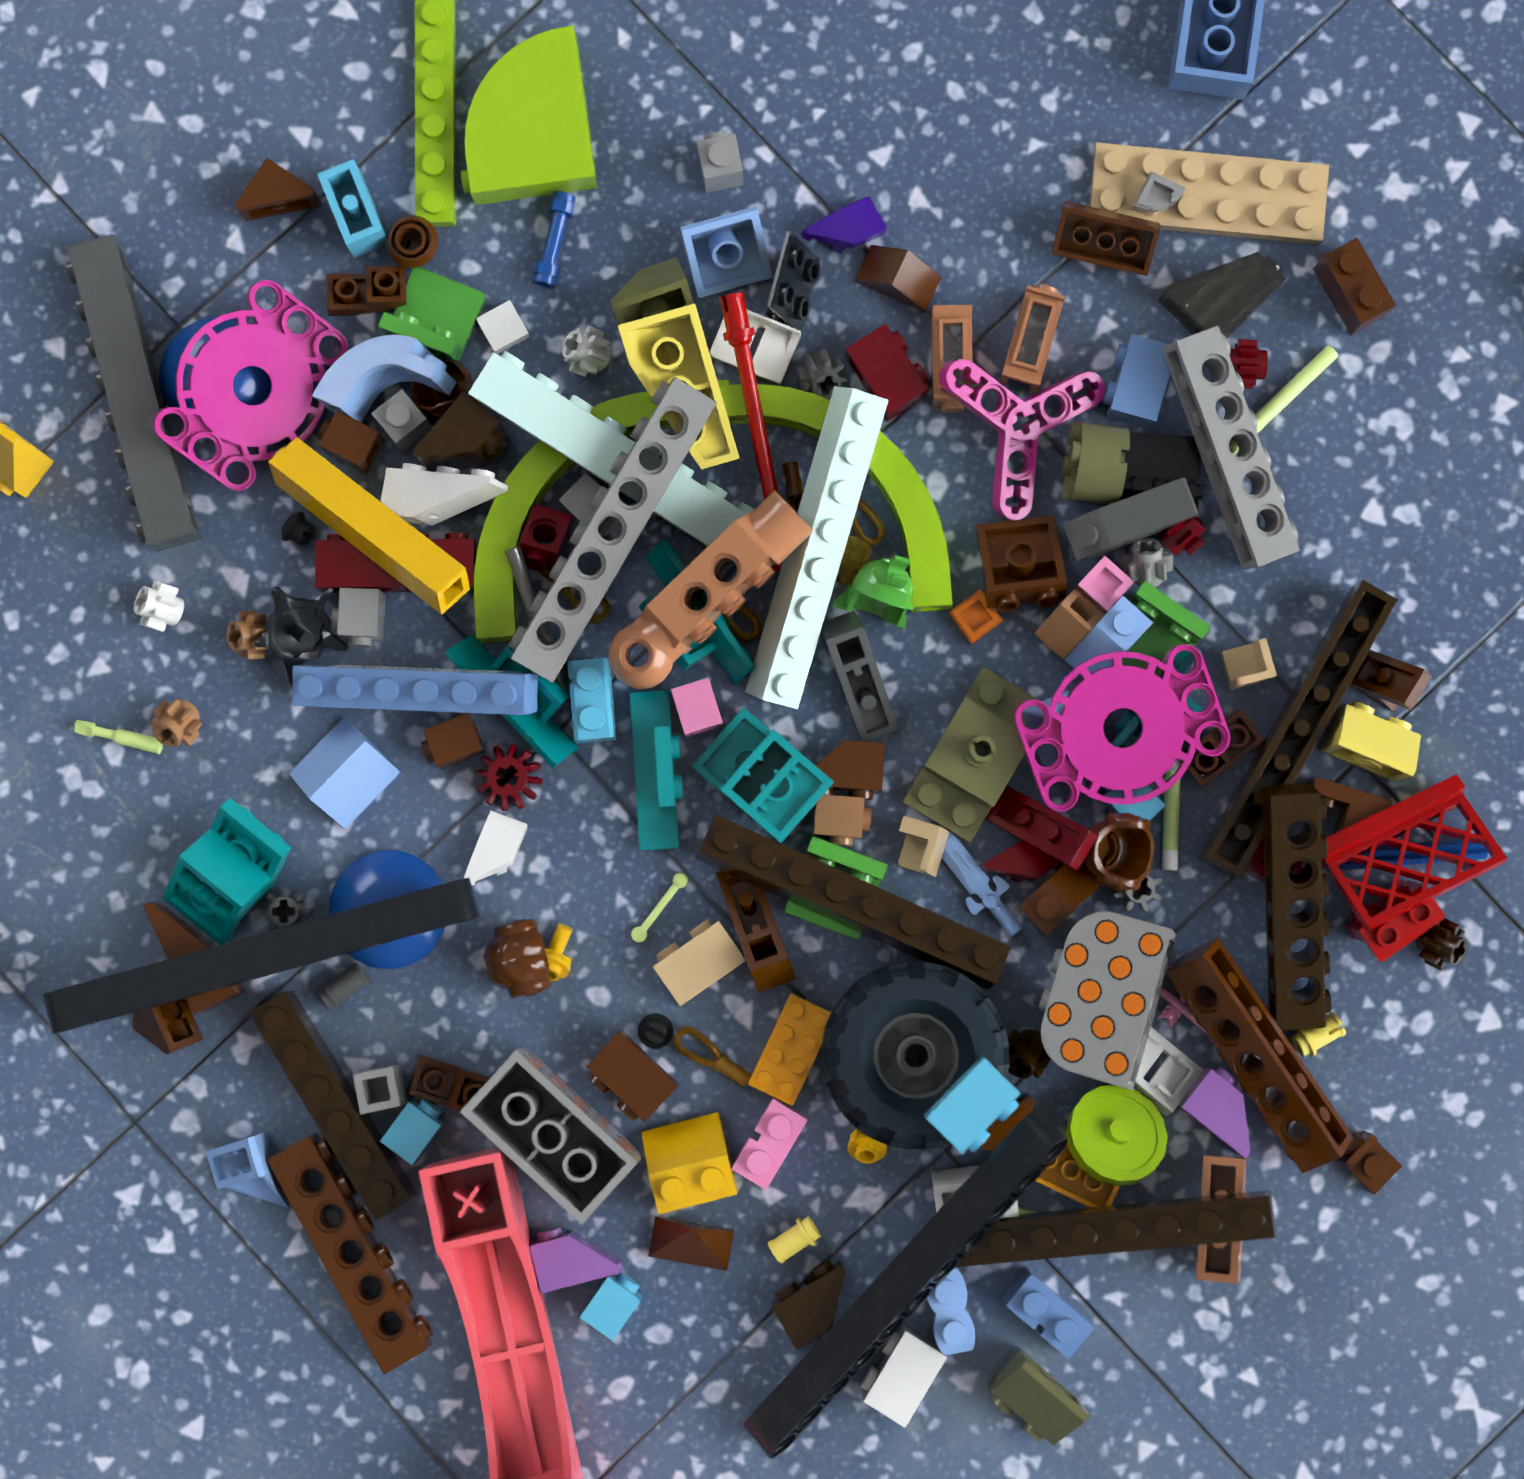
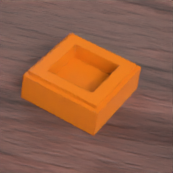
M981 589L948 612V615L970 645L1003 622V619L994 607L987 608L985 595Z

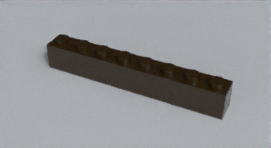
M1365 580L1351 587L1197 859L1231 879L1242 876L1263 839L1262 786L1294 784L1398 599Z
M716 814L696 857L701 862L915 958L956 970L978 986L987 990L997 983L1011 949L1006 944Z
M1271 1190L1019 1214L1018 1217L1000 1218L956 1267L1276 1238Z

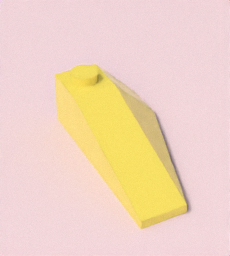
M695 303L618 325L629 366L651 398L662 381L669 384L672 378L676 377L717 402L689 450V453L700 469L740 459ZM672 411L665 412L663 414L675 433H678L682 426L680 416Z

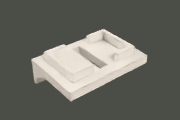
M747 310L749 326L754 327L755 335L758 328L765 330L752 360L755 376L781 386L801 338V331ZM723 318L709 354L715 360L738 368L734 347L729 345L728 341H724L723 333L726 332ZM755 335L752 336V341H751L750 344H749L750 347H751V344H752V342H753V340H754Z
M1151 1027L1134 1089L1152 1101L1156 1108L1164 1115H1168L1174 1112L1203 1069ZM1162 1052L1167 1055L1166 1059L1149 1082H1147L1143 1077Z

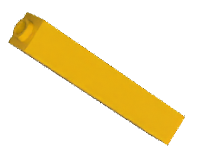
M298 437L286 447L280 448L273 458L268 461L275 484L441 615L470 590L466 567Z

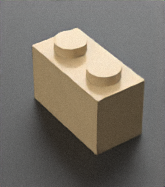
M709 919L705 920L689 932L693 938L680 948L674 942L656 955L660 962L654 965L653 968L679 1006L688 1002L746 961V958L720 921L712 925Z

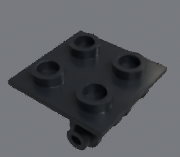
M787 231L767 303L768 310L766 314L772 320L782 324L786 322L790 327L801 331L803 321L807 319L810 312L809 299L813 284L819 278L820 259L791 231Z
M1130 433L1129 450H1122L1125 452V463H1128L1120 500L1177 479L1185 478L1198 510L1199 500H1202L1203 484H1200L1201 456L1194 436Z

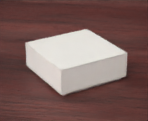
M510 300L476 318L496 354L530 337Z

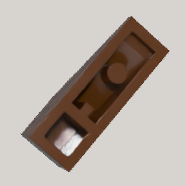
M1084 861L1077 871L1062 863L1018 903L1015 908L1041 936H1047L1100 885L1096 883V875L1089 871Z
M724 871L715 872L758 993L795 980L796 977L764 889Z
M149 902L143 905L168 959L215 947L213 943L161 902ZM242 983L188 997L186 1000L192 1013L199 1014L245 993Z

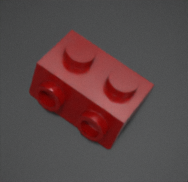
M1400 880L1397 883L1395 892L1413 897L1420 893L1422 883ZM1382 898L1374 905L1367 903L1364 907L1372 917L1385 911L1388 899ZM1432 899L1367 932L1354 912L1351 915L1353 920L1344 926L1353 939L1365 942L1375 958L1383 962L1443 920L1445 914L1435 899ZM1393 901L1392 907L1400 902Z

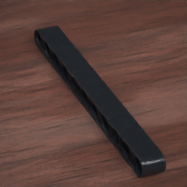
M464 878L76 984L42 995L52 1034L458 924L478 918L480 915L470 878Z
M1041 1108L1031 1111L1019 1122L749 1416L744 1424V1428L770 1459L783 1453L1065 1149L1070 1138Z

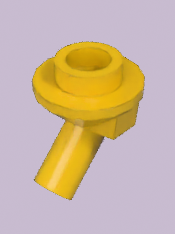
M558 923L548 949L544 948L549 963V977L551 981L565 978L570 972L571 958L563 955V952L573 929L561 923Z
M856 1129L850 1134L848 1153L861 1163L871 1164L885 1157L887 1145L870 1138Z

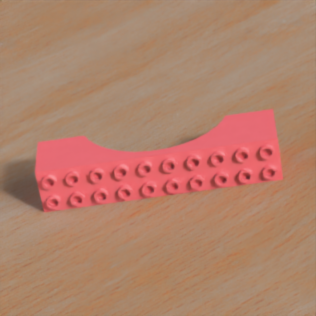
M498 1147L434 1161L420 1169L419 1175L436 1254L441 1259L451 1281L471 1350L485 1426L490 1479H584L544 1294H541L529 1247L532 1239L516 1165Z

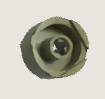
M1071 422L1067 441L1068 445H1071L1069 457H1063L1060 479L1063 480L1062 499L1106 506L1120 501L1128 463H1125V452L1121 451V449L1129 450V429L1088 422Z

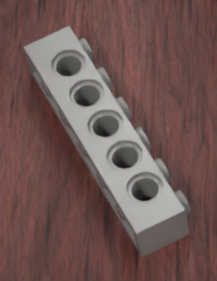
M1219 326L1162 347L1161 349L1242 570L1257 568L1300 551L1297 544V529L1293 522L1288 519L1283 505L1285 502L1284 493L1281 487L1275 483L1270 469V455L1260 442L1256 431L1258 427L1256 416L1247 406L1243 395V380L1239 373L1234 370L1229 356V342L1225 335L1221 334ZM1203 364L1208 366L1211 371L1212 377L1210 382L1202 374ZM1217 401L1225 409L1224 419L1220 418L1216 413L1215 406ZM1231 439L1238 445L1237 457L1230 451L1229 442ZM1244 476L1248 477L1252 483L1250 494L1243 487ZM1258 513L1265 519V529L1263 531L1259 529L1256 522Z

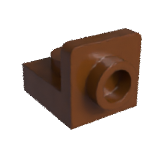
M1362 1131L1359 1135L1355 1132L1352 1134L1354 1137L1353 1141L1343 1156L1337 1159V1161L1370 1193L1375 1195L1402 1165L1377 1142L1378 1139L1372 1133Z

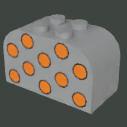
M1113 912L1090 914L1079 920L1072 927L1066 938L1063 950L1057 948L1050 969V972L1055 973L1052 989H1044L1039 1006V1011L1044 1013L1041 1025L1042 1043L1049 1057L1058 1066L1070 1072L1133 1091L1177 938L1173 929Z
M523 1047L512 1053L460 1111L581 1225L641 1159V1155L636 1148L610 1122L548 1065Z

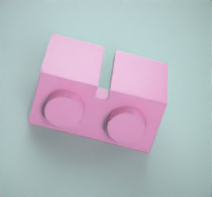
M772 1097L754 1131L761 1134L758 1141L757 1137L750 1134L732 1164L731 1169L767 1190L808 1121V1117L783 1101Z

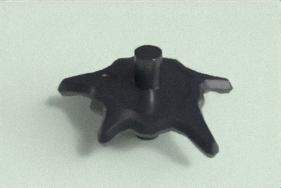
M280 587L272 589L271 593L275 603V610L266 618L264 624L265 632L255 641V646L258 648L269 647L274 658L283 660L292 688L293 666L302 665L308 659L319 657L325 648L338 651H347L348 649L346 643L332 633L330 629L332 620L325 613L324 606L334 593L332 587L312 600L293 598Z

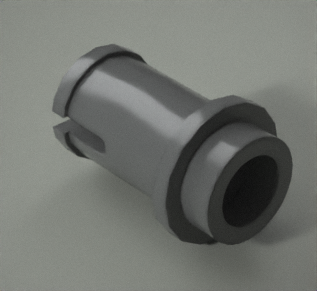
M355 962L329 983L323 981L321 983L323 987L317 992L327 1007L332 1010L336 1006L339 1008L343 1007L342 1002L366 984H370L371 980L363 968Z

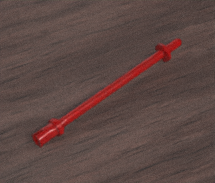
M738 292L719 297L726 327L723 337L724 341H728L729 345L734 347L763 498L765 500L774 490L778 493L749 346L752 336L755 335L754 327L749 326L744 292ZM783 561L779 565L776 563L771 567L774 571H778V574H780Z

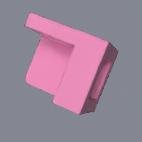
M1104 556L1076 588L1106 614L1133 585L1134 581Z
M705 678L671 689L686 738L724 726L709 679Z

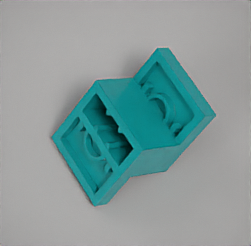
M744 707L691 766L779 843L784 841L834 784V781L774 729L772 731L768 729Z
M229 798L219 807L211 828L179 856L162 898L219 945L226 944L233 938L242 917L273 889L292 847L285 843L279 834L272 832L259 822L247 808L241 807Z

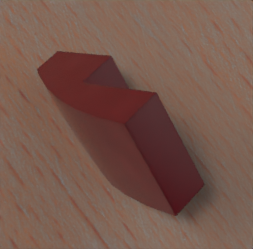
M1021 840L982 863L979 867L984 872L990 873L993 871L1011 877L1010 880L1020 883L1026 879L1032 881L1062 862Z

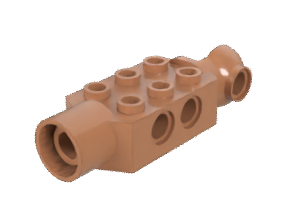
M774 490L757 508L738 518L646 605L641 616L633 624H629L618 631L611 641L608 653L610 669L615 677L627 687L636 689L652 688L664 681L672 669L673 662L683 653L686 654L692 649L690 645L693 642L697 641L699 644L704 642L717 629L713 623L722 614L726 613L730 616L737 611L746 601L742 595L754 585L757 589L764 585L775 573L771 567L776 563L779 565L814 531ZM735 563L737 565V575L730 582H725L723 579L725 567ZM701 591H706L708 596L707 604L701 610H696L694 606L696 595ZM643 644L649 653L648 661L643 666L636 667L631 661L630 654L635 646Z

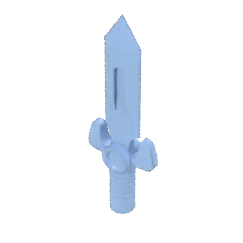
M950 832L942 859L970 895L976 894L982 900V903H976L972 897L965 899L970 913L976 915L982 909H988L1008 936L1012 937L1022 929V926L1015 920L999 897L1009 889V884L996 875L992 878V881L995 883L997 890L993 892L988 885L989 877L981 870L978 863L955 834Z

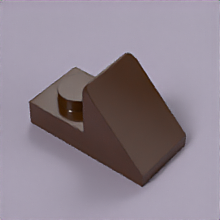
M1369 650L1349 686L1391 711L1397 710L1398 706L1412 711L1432 676L1425 669Z
M1319 777L1307 779V783H1311L1320 792V795L1325 796L1327 809L1336 810L1337 805L1341 806L1333 834L1392 806L1393 803L1392 800Z

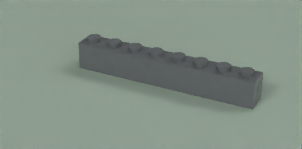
M112 234L69 246L67 249L70 261L66 262V269L72 284H77L80 297L75 299L76 307L83 321L87 320L90 334L85 336L90 355L93 358L97 357L100 371L95 372L96 382L102 395H107L110 408L105 409V415L111 431L117 432L120 445L115 446V452L121 468H126L130 482L125 484V490L132 506L136 505L140 520L135 521L138 537L142 543H146L147 546L157 552L200 540L202 537L180 455L176 450L159 439L152 427L155 414L160 409L165 408L166 403L123 245ZM166 414L161 420L160 427L165 435L173 437L174 433L170 418Z

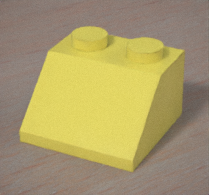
M1352 701L1351 705L1345 704L1337 708L1320 751L1393 782L1414 776L1417 769L1421 735L1410 730L1412 727L1410 723L1395 717H1389L1388 721L1373 715L1375 709L1356 701Z

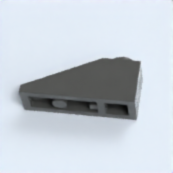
M1180 478L1098 508L1064 523L1063 526L1076 560L1081 561L1101 557L1198 516L1199 513L1186 479Z
M851 611L823 622L820 635L860 740L868 742L899 730L865 629L856 613Z

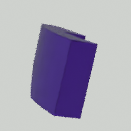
M867 196L808 226L802 231L801 236L810 242L814 238L833 246V251L841 254L846 247L853 249L883 236L888 228L872 200Z

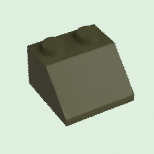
M1019 1347L988 1383L990 1391L994 1394L990 1400L1006 1415L1009 1416L1014 1411L1025 1421L1021 1427L1039 1443L1045 1438L1054 1446L1082 1425L1090 1416L1082 1402Z

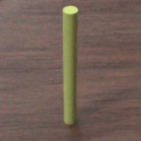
M1327 345L1255 414L1258 424L1257 433L1338 357L1337 352L1331 346ZM1231 439L1229 448L1231 453L1235 455L1239 448L1237 443Z

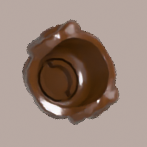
M1110 812L1106 815L1105 821L1098 822L1090 827L1089 830L1098 835L1083 860L1084 864L1091 873L1096 875V883L1098 885L1108 886L1115 891H1137L1141 886L1142 880L1148 875L1153 862L1155 844L1150 831V821L1131 813L1124 812L1119 814Z
M531 918L521 919L495 927V938L488 944L483 956L487 966L488 978L495 985L507 989L512 999L522 995L525 997L534 996L541 993L542 990L548 989L551 986L549 963L545 954L542 936L538 931L537 922Z

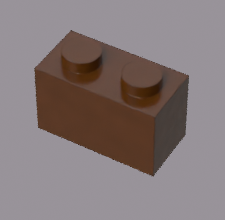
M1358 238L1323 255L1313 268L1350 335L1385 318L1396 306Z
M620 1030L586 1066L592 1072L588 1079L603 1093L610 1089L621 1100L617 1106L633 1121L639 1117L645 1122L679 1086V1083L623 1030Z

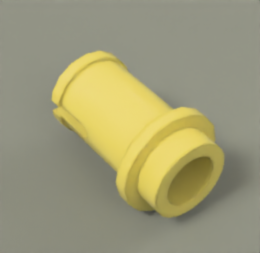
M1331 1012L1326 1016V1027L1296 1029V1034L1291 1036V1040L1295 1049L1302 1057L1307 1055L1313 1057L1317 1054V1049L1339 1037L1345 1036L1346 1030L1344 1027H1338L1342 1025V1022L1335 1013Z
M809 1216L803 1220L800 1217L797 1218L796 1225L774 1240L767 1242L772 1254L780 1264H783L785 1260L808 1245L812 1247L817 1245L816 1240L821 1237V1234Z

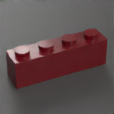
M457 532L446 533L445 539H429L466 567L470 586L468 592H474L477 542L474 539H469L467 533ZM422 533L429 539V534ZM329 534L327 535V540H315V588L323 593L331 587L334 589V593H339L340 588L380 589L383 593L412 592L341 535Z

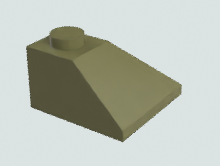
M677 257L640 269L610 301L618 325L694 304L686 276Z

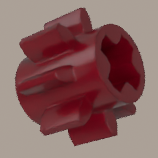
M1238 339V343H1235V349L1230 348L1229 356L1234 370L1239 373L1243 380L1244 389H1253V385H1256V379L1265 380L1268 352L1267 350L1257 349V340Z
M1195 516L1162 530L1158 537L1174 555L1179 556L1185 550L1191 556L1206 543L1201 535L1207 530V527L1198 516Z

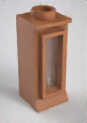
M1036 284L1035 287L1027 285L1000 376V384L1006 386L1008 379L1030 384L1029 392L1037 393L1065 300L1064 295L1057 294L1058 290L1045 284Z
M933 305L930 315L931 407H941V412L945 413L962 412L965 406L944 391L939 381V373L942 367L951 360L967 359L972 362V305ZM964 369L953 372V375L957 378L954 383L955 386L965 384L973 389V384H970L962 377Z

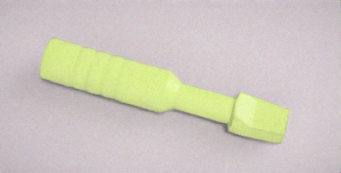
M75 721L74 732L78 734L111 739L116 744L160 754L163 748V744L155 737L123 729L111 730L96 726V723L88 721Z

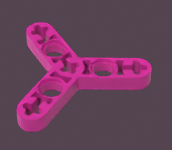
M967 359L951 360L942 367L939 373L941 387L946 393L998 431L992 505L995 513L1000 518L1007 520H1020L1026 517L1031 510L1033 502L1039 434L1100 403L1105 394V384L1101 376L1089 371L1074 373L1021 400ZM964 369L962 377L970 384L978 385L974 389L965 384L955 386L954 383L957 378L953 375V372ZM1083 383L1091 384V389L1087 391V396H1076L1071 399L1068 393H1075L1082 389ZM988 389L993 390L998 397V404L991 412L986 411L981 404L982 394ZM1050 395L1056 396L1061 405L1059 413L1053 418L1049 417L1044 410V402ZM1032 414L1036 417V419L1023 423L1021 425L1022 430L1013 429L1012 424L1017 421V417H1026ZM1015 451L1019 452L1024 458L1023 469L1017 474H1013L1007 465L1008 457ZM1006 479L1022 480L1021 486L1006 485ZM1013 496L1019 499V505L1011 509L1010 506L1005 505L1006 498Z

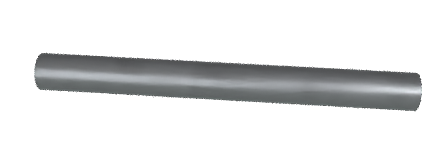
M517 546L506 550L505 554L527 615L531 621L534 614L528 610L537 593L521 548ZM544 622L537 629V637L542 642L552 643L554 640L548 623ZM562 667L554 681L570 697L569 682Z

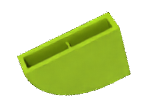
M574 25L551 29L522 41L503 55L480 83L468 111L465 126L467 169L461 170L464 193H471L475 205L553 195L554 191L567 193L598 188Z

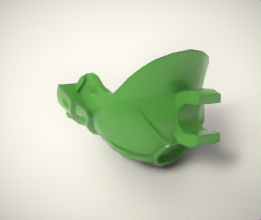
M893 555L891 559L882 558L881 560L868 562L860 569L852 584H849L843 593L836 596L832 606L847 611H853L854 608L882 617L883 621L906 629L907 616L905 614L907 610H913L912 579L905 571L906 567L910 564V559Z

